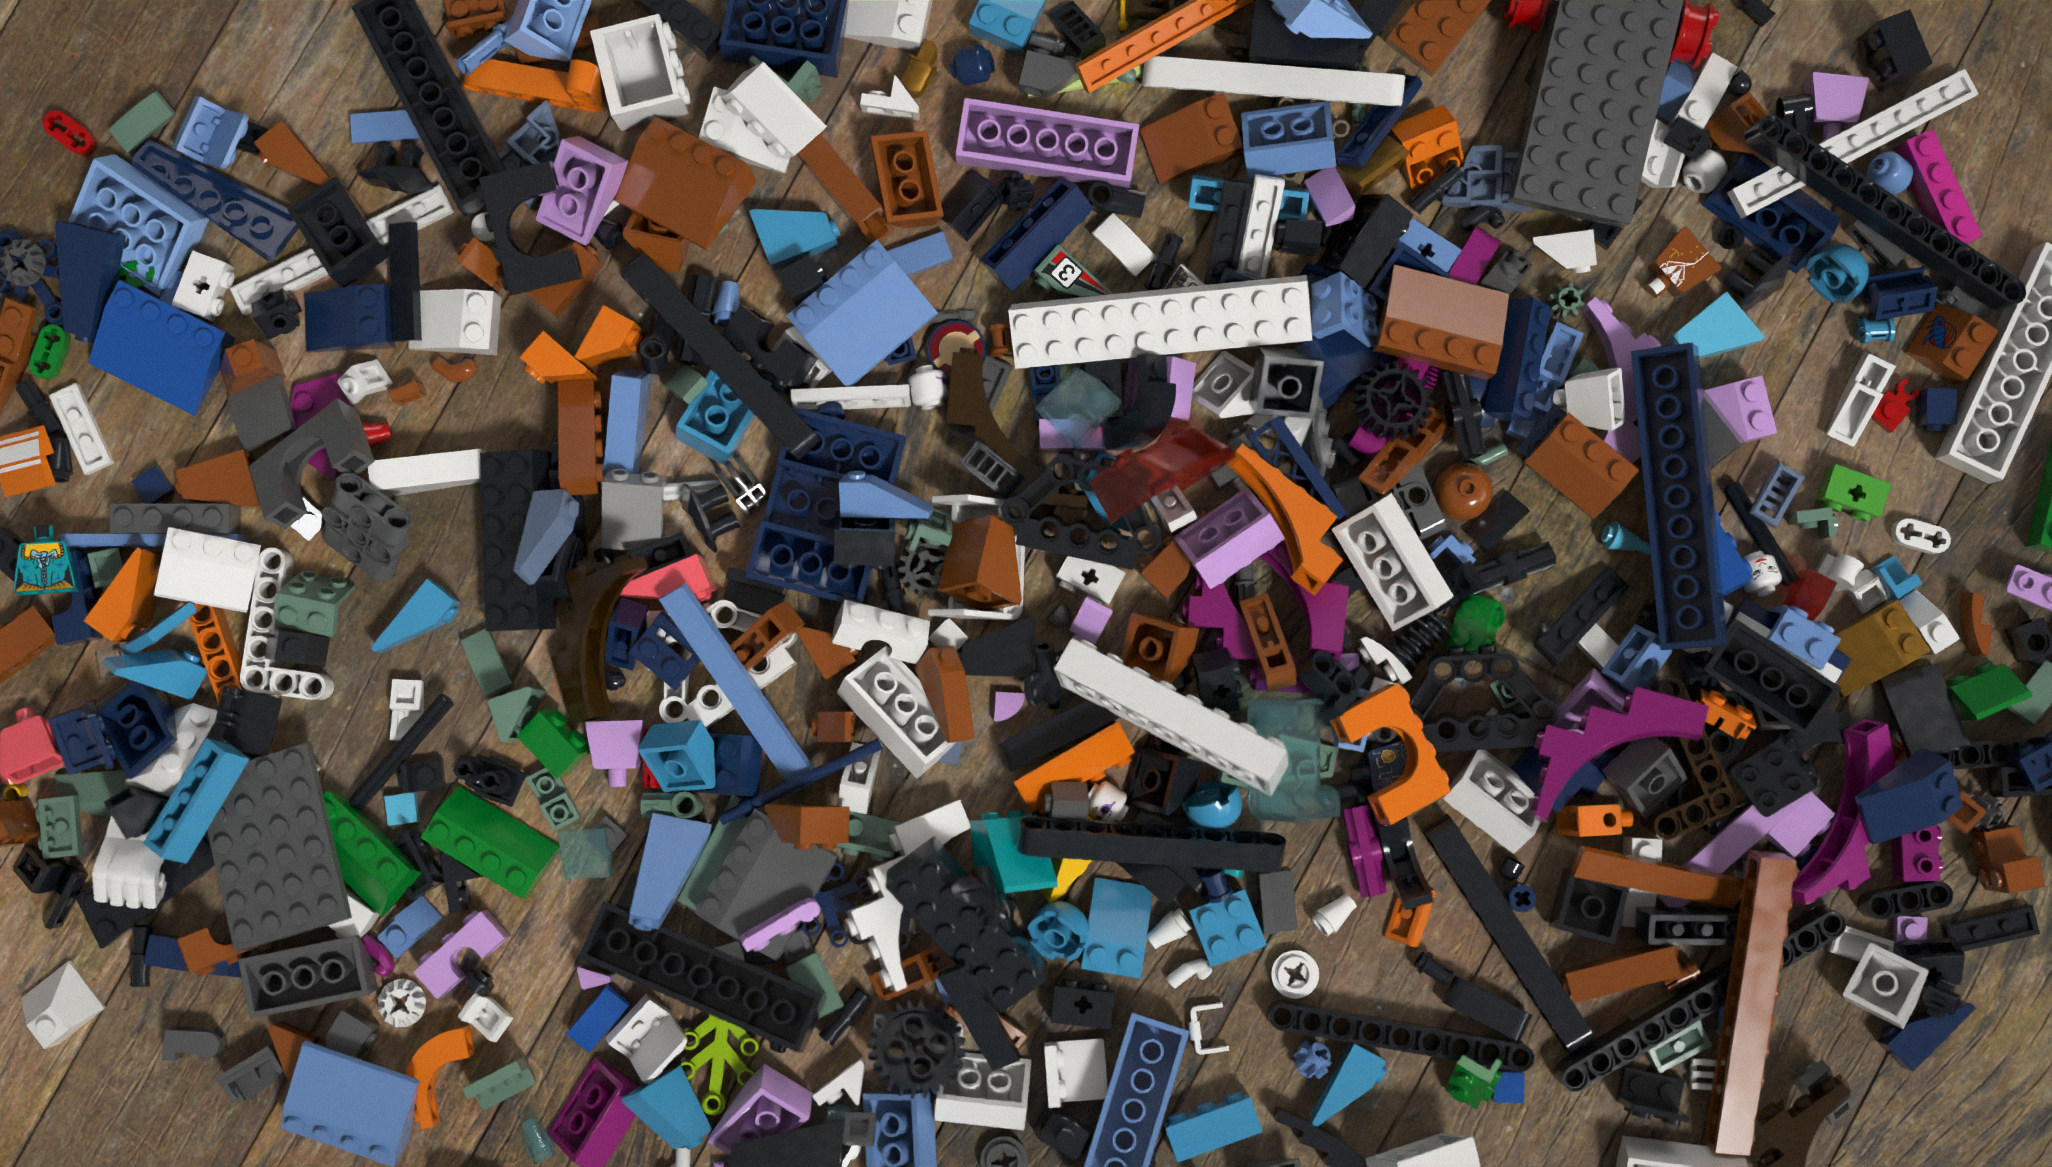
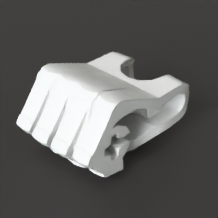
M112 816L110 817L104 841L93 867L94 901L107 902L110 898V904L113 906H123L126 901V906L129 908H139L143 902V907L155 909L163 898L167 885L165 874L159 872L164 859L160 858L143 844L148 833L126 840Z

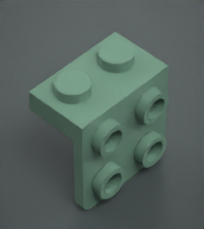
M753 55L749 59L751 67L762 63ZM806 60L789 83L776 74L805 105L808 101L813 102L822 90V82L817 68L808 60Z
M314 571L298 573L277 592L275 625L333 637L337 633L339 605L355 590V583L349 582L343 577L320 576Z

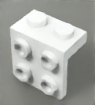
M647 994L605 1037L610 1046L629 1058L640 1079L646 1084H650L662 1073L671 1060L682 1052L688 1041L671 1011Z

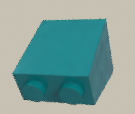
M1025 809L1007 811V817H999V812L982 813L980 820H970L974 869L979 866L991 867L998 893L1058 887L1050 858L1026 856L1017 851L1020 820L1027 816L1037 817V815H1025Z

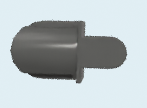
M737 455L734 459L749 479L744 481L730 461L725 464V467L739 486L736 489L720 468L715 473L733 495L735 501L748 515L751 508L755 505L758 508L760 506L759 503L765 498L768 500L769 494L740 455ZM758 487L761 491L753 495L751 491ZM748 494L750 499L743 503L741 499Z

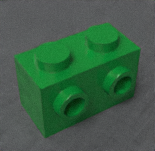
M553 708L539 711L517 735L521 742L556 779L569 775L590 753V748L586 744L584 736L577 731H573L566 723L564 715Z

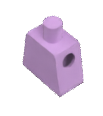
M1812 72L1804 79V94H1810L1814 104L1811 127L1823 128L1822 142L1840 134L1841 130H1848L1857 124L1869 77Z
M647 720L585 722L593 768L608 769V787L626 786V769L640 768L641 766L640 757L642 756L637 749L643 741Z

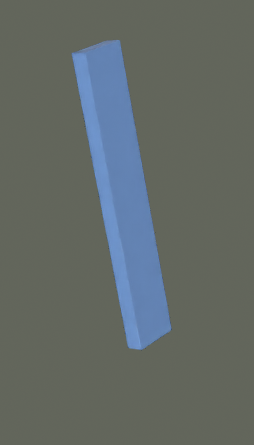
M60 534L59 541H65L71 548H163L166 534ZM206 534L247 542V536L239 534Z

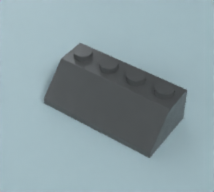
M359 935L238 959L250 1019L365 996L378 989L373 960Z

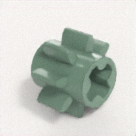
M1570 282L1564 289L1562 285H1556L1554 289L1557 295L1550 294L1547 297L1549 301H1552L1553 307H1551L1550 312L1556 311L1559 313L1560 320L1565 318L1568 313L1571 317L1575 318L1578 315L1576 307L1582 308L1586 305L1584 301H1580V295L1584 290L1577 291L1573 288V282ZM1565 295L1568 296L1567 301L1571 303L1568 307L1565 306V300L1561 299Z

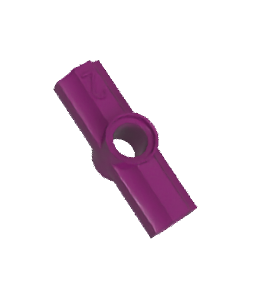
M1368 804L1342 809L1348 835V855L1352 867L1355 868L1360 897H1372L1387 893L1380 862L1382 861V851L1379 839L1374 834Z

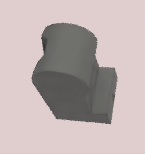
M175 1026L165 1029L162 1060L175 1061L183 1058L184 1053H195L201 1058H211L225 1050L227 1037L221 1030Z

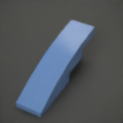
M1558 321L1555 323L1542 354L1540 376L1537 382L1531 420L1510 421L1505 432L1506 434L1523 441L1551 409L1554 391L1563 385L1584 333Z

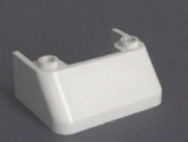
M969 494L932 496V502L952 505L951 518L953 524L965 522L967 519L982 518L987 514L997 515L1003 519L1001 508L1006 500ZM1019 502L1011 503L1010 510L1013 515L1021 517L1025 514L1022 504ZM1012 526L1014 528V536L1016 543L1019 527ZM1016 545L1022 597L1020 605L990 611H978L950 596L948 609L928 610V616L961 619H1018L1023 610L1025 547Z

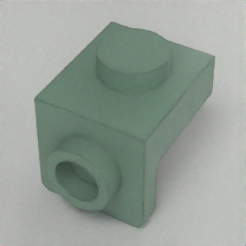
M118 547L87 554L95 588L102 587L103 593L123 567Z

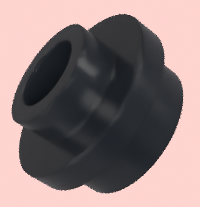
M470 969L467 973L468 978L465 984L475 993L485 995L487 991H492L495 987L492 982V975L484 969Z

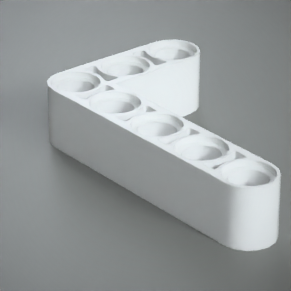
M274 547L267 548L260 553L240 673L241 685L251 692L310 700H325L332 695L334 690V683L328 675L278 668L279 661L265 659V656L261 657L258 653V647L262 642H265L267 645L269 629L284 631V627L275 625L276 595L292 579L294 559L288 551ZM278 554L281 557V564L278 568L273 569L271 561ZM274 583L277 592L273 598H269L267 589ZM269 612L272 616V622L269 627L265 628L262 619ZM260 671L263 675V681L257 687L253 682V677L256 672ZM289 675L292 678V686L286 691L282 681L285 676ZM319 679L322 684L321 691L318 694H314L311 688L313 681Z

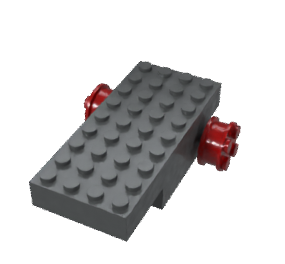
M1510 0L1509 3H1506L1502 15V20L1507 21V27L1513 28L1515 24L1530 27L1531 32L1537 34L1545 15L1546 18L1537 52L1532 82L1529 86L1521 120L1526 122L1507 202L1624 228L1631 224L1668 64L1673 60L1686 62L1689 68L1695 69L1700 64L1702 58H1708L1712 47V41L1709 40L1711 30L1715 29L1719 12L1714 11L1713 4L1707 3L1704 7L1690 4L1689 0Z

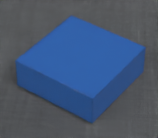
M1499 1071L1503 1075L1492 1094V1101L1524 1103L1525 1073Z

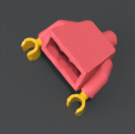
M31 708L18 710L15 713L17 724L3 729L0 733V780L2 784L7 786L4 789L3 796L8 801L16 798L14 789L17 791L20 799L27 796L28 789L22 782L64 765L47 719L41 715L35 716L34 710Z

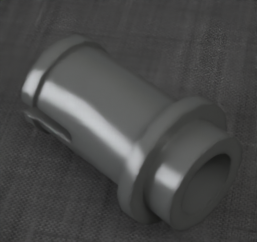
M1032 33L1028 50L1034 52L1035 49H1042L1050 52L1051 56L1063 58L1067 42L1062 41L1061 37L1053 39Z

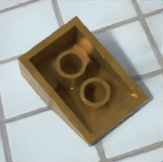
M1899 599L1882 603L1833 633V635L1841 639L1835 650L1852 659L1837 682V685L1842 688L1839 693L1842 698L1931 651Z

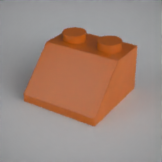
M603 305L574 357L589 369L628 359L633 352L637 353L639 351L640 344L644 340V337H642L644 331L634 321Z
M544 331L520 356L526 363L523 369L542 384L546 380L553 386H558V381L594 379L595 383L599 379Z

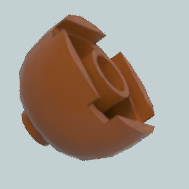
M1465 462L1449 465L1442 470L1436 477L1432 489L1442 515L1451 520L1462 522L1477 518L1486 511L1492 500L1493 492L1492 483L1487 473L1477 465Z

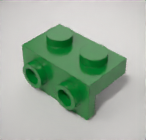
M1472 594L1460 600L1451 629L1453 635L1449 636L1446 649L1453 646H1465L1466 650H1478L1479 645H1496L1495 637L1498 627H1501L1505 620L1504 605L1496 600Z
M1462 1055L1445 1091L1456 1101L1466 1103L1477 1110L1481 1101L1483 1100L1488 1103L1503 1075L1498 1071L1503 1061L1497 1058L1489 1071Z

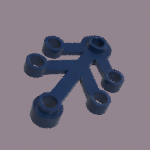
M12 229L0 231V256L5 251L4 244L7 239H10L11 243L13 240L23 239L18 232ZM43 240L40 243L35 242L42 249L46 259H53L58 255L55 243L49 240ZM51 245V252L49 254H45V247ZM16 256V260L19 262L17 267L27 269L23 263L25 257ZM46 264L43 276L60 280L59 266ZM0 271V279H3L0 293H6L11 287V282L7 281L5 274ZM42 279L30 285L47 308V320L51 324L63 327L62 303L57 302ZM15 285L13 298L25 303L28 286ZM60 309V316L54 318L53 314L55 310Z
M835 862L834 865L840 867L841 874L838 877H833L829 873L825 881L841 879L845 873L843 865ZM860 874L853 881L829 891L822 892L819 890L815 897V901L820 904L831 932L830 942L834 947H843L848 942L847 932L842 929L835 910L847 915L846 911L858 907L840 898L857 892L859 888L857 885L858 879L860 877L867 879L869 877L867 874ZM869 885L864 889L861 888V892L868 891L870 889ZM817 918L811 920L817 924L815 932H809L806 927L808 922L804 921L802 928L805 934L814 936L820 932L821 923ZM836 933L844 935L845 940L842 944H837L834 941Z

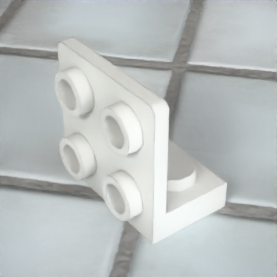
M1103 1038L1044 1042L1049 1108L1061 1107V1102L1105 1099L1108 1087Z

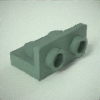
M934 508L929 519L907 518L905 528L907 529L905 539L908 540V549L915 552L920 537L932 545L939 546L943 544L949 546L953 536L951 514Z
M78 795L38 799L36 819L40 823L41 836L38 839V847L43 859L83 855Z
M849 811V842L836 843V846L841 847V853L858 856L859 851L871 853L869 859L887 862L888 857L894 858L896 854L888 838L891 835L889 828L903 822Z
M523 1056L469 1084L462 1090L467 1100L475 1096L481 1109L486 1110L536 1084V1079Z

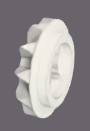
M1298 950L1284 952L1274 961L1271 971L1272 982L1282 995L1293 999L1303 998L1316 988L1319 980V969L1315 960L1305 952ZM1302 963L1299 973L1303 975L1302 977L1306 981L1294 979L1288 986L1290 975L1284 967L1295 969Z
M397 979L383 987L377 998V1011L381 1013L384 1022H388L394 1027H407L416 1023L422 1017L426 1007V998L423 990L417 983L408 979ZM409 994L410 996L405 1002L407 1010L402 1008L393 1012L397 1004L394 997L396 996L400 999Z

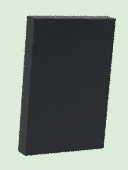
M1937 664L1890 674L1877 680L1908 758L1922 748L1939 755L1970 746L1968 736Z

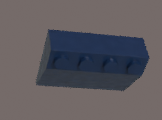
M728 0L719 42L722 59L727 62L750 65L749 59L753 55L761 62H764L769 68L798 72L806 60H808L817 68L819 75L838 78L849 0Z

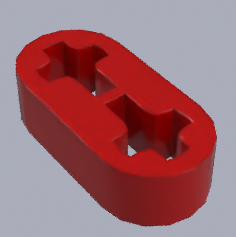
M59 110L50 111L44 116L42 125L46 133L79 156H88L95 151L97 147L95 136L71 117ZM56 120L60 121L67 128L65 132L53 125ZM76 134L83 138L86 142L85 146H80L78 142L72 139L73 136Z

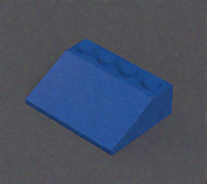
M119 280L105 305L88 363L196 416L220 370L225 349L232 347L236 338Z

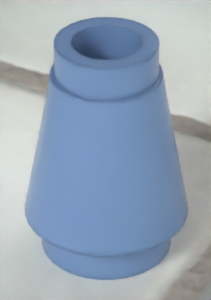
M733 281L721 282L712 311L716 324L727 326L740 307L738 283Z

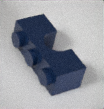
M76 550L70 552L79 584V592H71L72 603L66 612L51 616L57 645L71 646L104 639L101 633L84 622V619L98 602L99 593L93 585L92 571L87 553Z

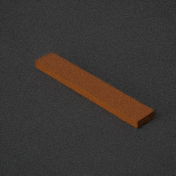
M1580 846L1570 870L1573 877L1732 909H1735L1739 901L1744 880L1739 877L1586 846Z

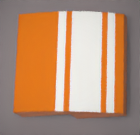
M44 425L0 436V484L5 498L56 484L46 458L47 455L53 454L54 451Z

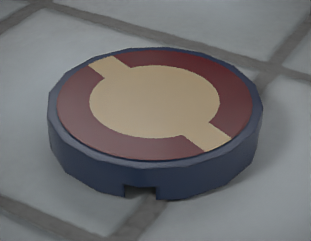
M961 320L948 321L940 325L931 334L928 343V357L933 368L943 371L945 376L950 378L953 352H959L960 348L977 349V354L983 355L984 360L986 347L981 332L972 324Z

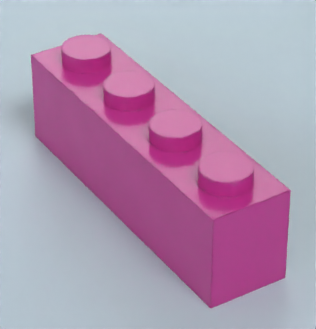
M1932 129L1908 139L1894 149L1895 153L1910 162L1913 168L1910 186L1924 216L1966 244L1982 237V233L1934 130Z

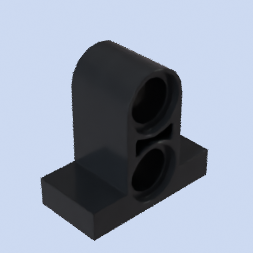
M1324 650L1317 651L1301 659L1296 666V673L1299 679L1324 702L1317 716L1325 723L1344 714L1370 674L1362 665L1348 671L1336 658Z

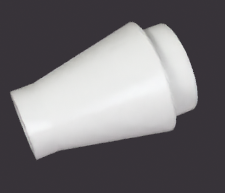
M1344 893L1340 898L1316 910V915L1312 918V921L1319 931L1328 937L1331 933L1336 934L1357 906L1352 898Z
M1178 908L1176 911L1171 910L1152 931L1147 933V938L1153 947L1157 949L1164 944L1187 936L1188 931L1193 927L1184 912Z

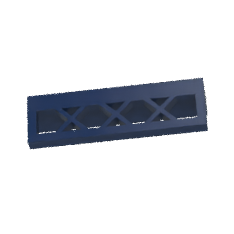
M1275 416L1247 436L1262 459L1272 467L1277 468L1278 454L1290 456L1294 462L1292 474L1283 473V475L1290 477L1293 483L1295 479L1307 480L1311 486L1309 495L1313 497L1315 492L1320 499L1318 502L1326 505L1337 516L1336 520L1348 514L1280 416ZM1270 428L1277 437L1275 450L1263 448L1256 437ZM1280 443L1286 452L1279 451ZM1266 452L1274 453L1273 461ZM1297 468L1300 470L1303 476L1296 475Z

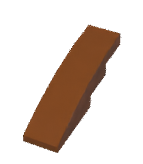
M1433 407L1427 408L1432 412V416L1429 419H1425L1427 425L1423 429L1418 428V434L1414 437L1408 433V438L1405 441H1401L1398 435L1394 442H1389L1388 440L1361 473L1358 480L1382 495L1388 492L1421 461L1449 429L1445 420V414Z

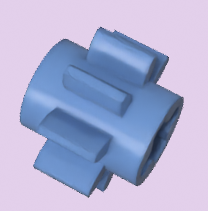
M1306 1040L1293 1055L1296 1059V1069L1307 1078L1315 1074L1320 1079L1328 1072L1327 1068L1332 1065L1329 1049L1318 1041L1311 1045Z

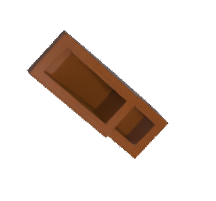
M936 943L900 960L907 984L906 988L897 992L891 991L889 987L885 988L880 979L879 971L869 975V978L880 1002L883 1003L938 977L939 971L956 964Z

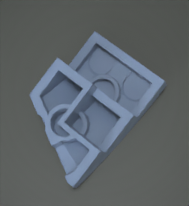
M546 100L526 117L527 123L506 141L507 146L499 153L507 171L546 161L555 162L561 137L550 105ZM540 197L529 199L523 202V204L530 208Z
M1502 145L1472 146L1466 156V162L1460 168L1465 176L1451 186L1447 195L1443 197V205L1465 209H1476L1482 205L1496 207L1501 211L1533 212L1532 207L1507 202L1519 152L1505 153Z

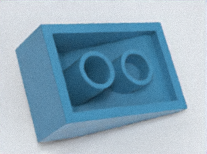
M979 0L969 22V33L1023 57L1031 35L1048 0Z
M710 370L705 378L709 384L689 404L677 423L675 439L725 465L731 461L755 415Z
M1095 877L1088 916L1089 932L1086 946L1082 953L1081 969L1141 979L1153 895L1143 885Z

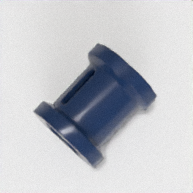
M1201 868L1198 872L1199 879L1205 884L1207 890L1206 898L1210 903L1222 902L1230 898L1233 893L1232 888L1227 885L1224 878L1225 869Z
M1522 884L1510 885L1504 892V898L1511 909L1518 912L1530 911L1536 903L1535 892L1528 886ZM1516 892L1523 893L1524 903L1517 902V898L1514 896Z

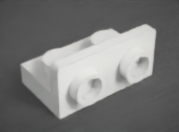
M1655 119L1641 181L1651 188H1673L1676 186L1685 154L1663 143V139L1670 128Z

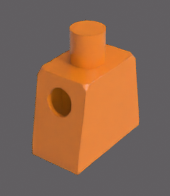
M1619 804L1565 805L1559 813L1556 812L1557 835L1576 837L1620 835L1622 827H1631L1633 825V813L1630 809H1621Z

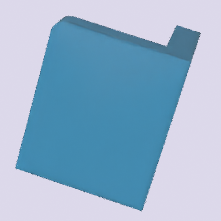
M1896 556L1889 557L1869 570L1879 576L1888 598L1887 601L1899 599L1923 584L1917 573L1909 575L1906 573Z

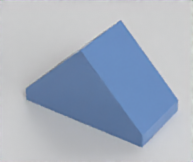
M1677 60L1669 63L1656 117L1666 123L1671 121L1691 92L1698 72Z

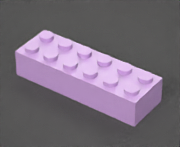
M965 98L956 149V163L1053 179L1063 177L1068 181L1086 184L1106 181L1112 186L1130 189L1140 124Z

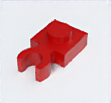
M1907 379L1901 380L1895 385L1894 394L1890 391L1884 392L1883 397L1871 416V419L1888 433L1893 432L1911 411L1905 403L1916 399L1920 394L1919 389L1913 390L1910 395L1904 392V386L1908 383Z

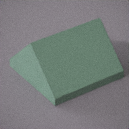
M527 686L487 700L500 741L504 743L520 742L517 735L530 722L545 690Z

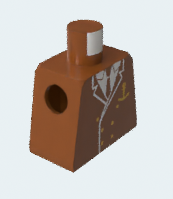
M1684 226L1669 240L1649 264L1648 268L1655 277L1645 284V288L1655 298L1665 290L1673 297H1677L1721 270L1722 267L1691 231Z

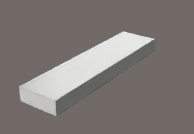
M1255 174L1237 267L1238 271L1266 279L1285 179Z
M909 384L791 389L793 407L807 411H816L821 404L829 401L840 403L842 409L911 406Z

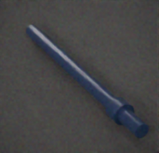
M877 738L756 797L751 798L749 796L738 801L737 806L718 814L719 819L725 825L743 815L748 817L754 809L769 804L883 749V744Z

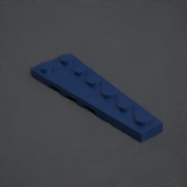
M150 139L144 143L131 159L136 169L270 263L276 259L299 229L287 207Z

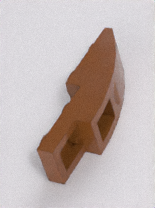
M14 298L5 299L0 315V412L10 398L21 376L36 337L31 332L39 308Z

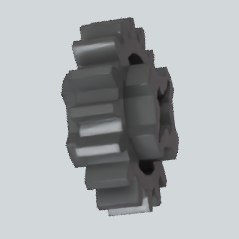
M920 540L915 552L910 551L908 546H906L905 548L909 555L908 557L900 556L899 559L905 563V566L898 568V571L906 573V576L901 580L902 584L911 583L908 592L912 593L917 589L919 591V599H922L925 593H927L931 601L935 599V593H940L943 598L946 597L945 593L938 590L948 546L944 547L942 544L936 546L927 542L922 544ZM927 549H936L945 555L935 557L930 555ZM918 554L920 558L917 568L911 571V563ZM927 561H930L932 564H939L935 568V575L931 576L929 572L923 573ZM928 580L934 588L923 587L916 583V581Z

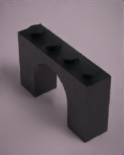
M546 161L479 178L480 185L477 186V193L480 202L486 203L488 215L484 216L489 233H494L496 244H493L492 247L496 261H501L504 273H501L500 277L505 291L509 290L510 295H519L584 279L577 250L571 249L542 257H533L521 251L511 236V218L520 204L532 198L561 192L553 162Z

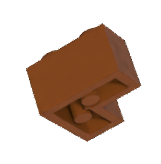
M2002 825L1992 830L1972 831L1974 837L1972 839V849L1979 859L1980 869L1978 870V876L1981 884L1985 886V890L2010 894L2045 887L2039 856L2026 855L2019 825Z

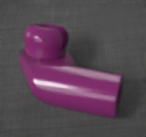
M370 934L363 936L361 940L368 953L379 961L374 966V971L382 977L388 976L389 972L393 971L395 967V962L385 946Z

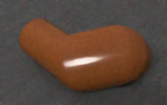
M438 357L431 366L433 370L453 383L469 380L477 371V365L471 359H465L463 362L451 365L443 358Z

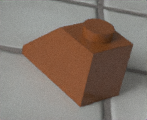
M801 627L796 631L825 680L832 679L858 663L855 658L859 654L858 650L833 644V634L806 627Z
M818 712V718H813L812 735L817 736V742H856V713Z

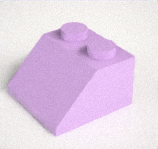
M1166 356L1167 383L1176 384L1174 408L1168 422L1189 421L1196 363L1174 356ZM1137 357L1129 358L1123 416L1131 410L1138 394Z

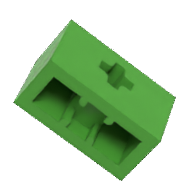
M1834 464L1825 468L1815 501L1823 503V508L1832 507L1833 512L1844 510L1852 513L1851 517L1853 519L1869 522V520L1882 516L1892 483Z

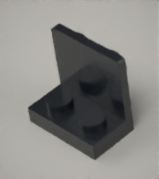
M1623 1066L1616 1101L1624 1105L1625 1111L1631 1112L1633 1116L1650 1119V1116L1653 1115V1117L1661 1119V1122L1674 1126H1680L1681 1121L1686 1123L1691 1121L1690 1116L1679 1110L1685 1080Z

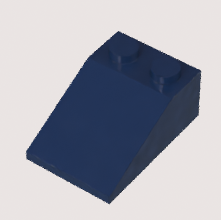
M353 285L305 294L306 352L396 348L392 333L391 288L387 285Z
M1344 329L1321 339L1313 336L1312 341H1305L1294 350L1324 360L1317 405L1322 411L1354 389L1357 384H1360V377L1363 374L1368 375L1369 368L1373 366L1378 369L1381 362L1387 364L1393 359V356L1373 351V347H1367Z
M132 681L95 713L96 715L100 714L106 728L104 734L108 742L111 743L115 755L129 779H133L177 741L174 708L165 691Z
M1925 748L1919 750L1855 796L1868 841L1871 844H1877L1940 824L1963 808L1951 761Z

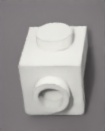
M474 993L466 1001L458 1015L462 1021L471 1023L492 1042L498 1041L514 1019L492 997Z

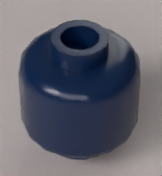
M979 44L957 49L954 54V61H950V71L953 78H958L964 86L987 82L991 77V73L995 71L991 51L989 49L986 50Z

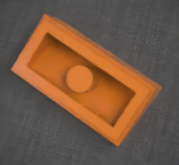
M1431 890V892H1432V894H1433V901H1434V898H1435V895H1436V891ZM1399 897L1396 898L1384 937L1418 948L1433 902L1404 910Z

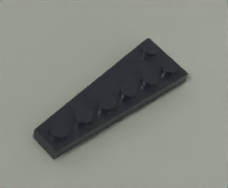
M206 831L187 864L164 859L159 872L165 874L167 885L163 898L155 909L143 907V902L139 908H129L126 906V901L123 906L111 905L110 898L107 902L94 901L93 887L75 896L100 949L110 946L130 931L134 925L154 913L161 905L178 895L184 888L201 878L215 866L208 833Z

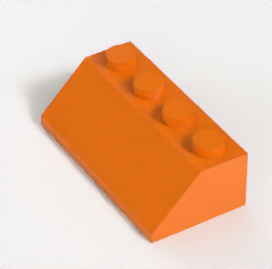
M1119 721L1015 780L1014 784L1031 812L1038 810L1042 814L1044 813V794H1049L1051 782H1085L1089 780L1093 784L1107 776L1104 770L1115 765L1119 769L1133 761L1130 755L1135 753Z

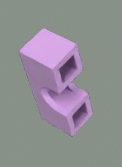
M488 909L479 913L477 910L473 911L462 921L465 926L456 933L453 930L440 941L443 945L435 953L432 950L429 951L417 962L420 967L413 973L436 999L444 997L466 977L457 963L458 953L463 947L472 948L481 958H485L511 936Z

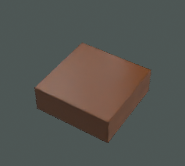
M416 380L388 392L391 400L401 406L422 398L427 394L423 384Z

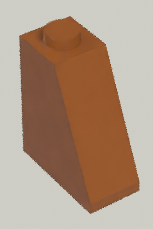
M574 242L550 253L555 254L571 249L577 250L584 279L527 292L558 319L603 267L598 260L600 254L590 245H585L583 248L579 243Z
M255 339L225 349L220 373L230 396L274 375L282 376V379L286 378L277 351Z
M241 449L175 470L177 476L175 487L178 494L183 496V499L193 502L232 504L238 507L261 509L249 466L255 462L254 455L250 451Z

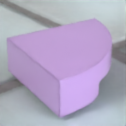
M996 692L994 721H1003L1015 715L1024 702L1025 693Z

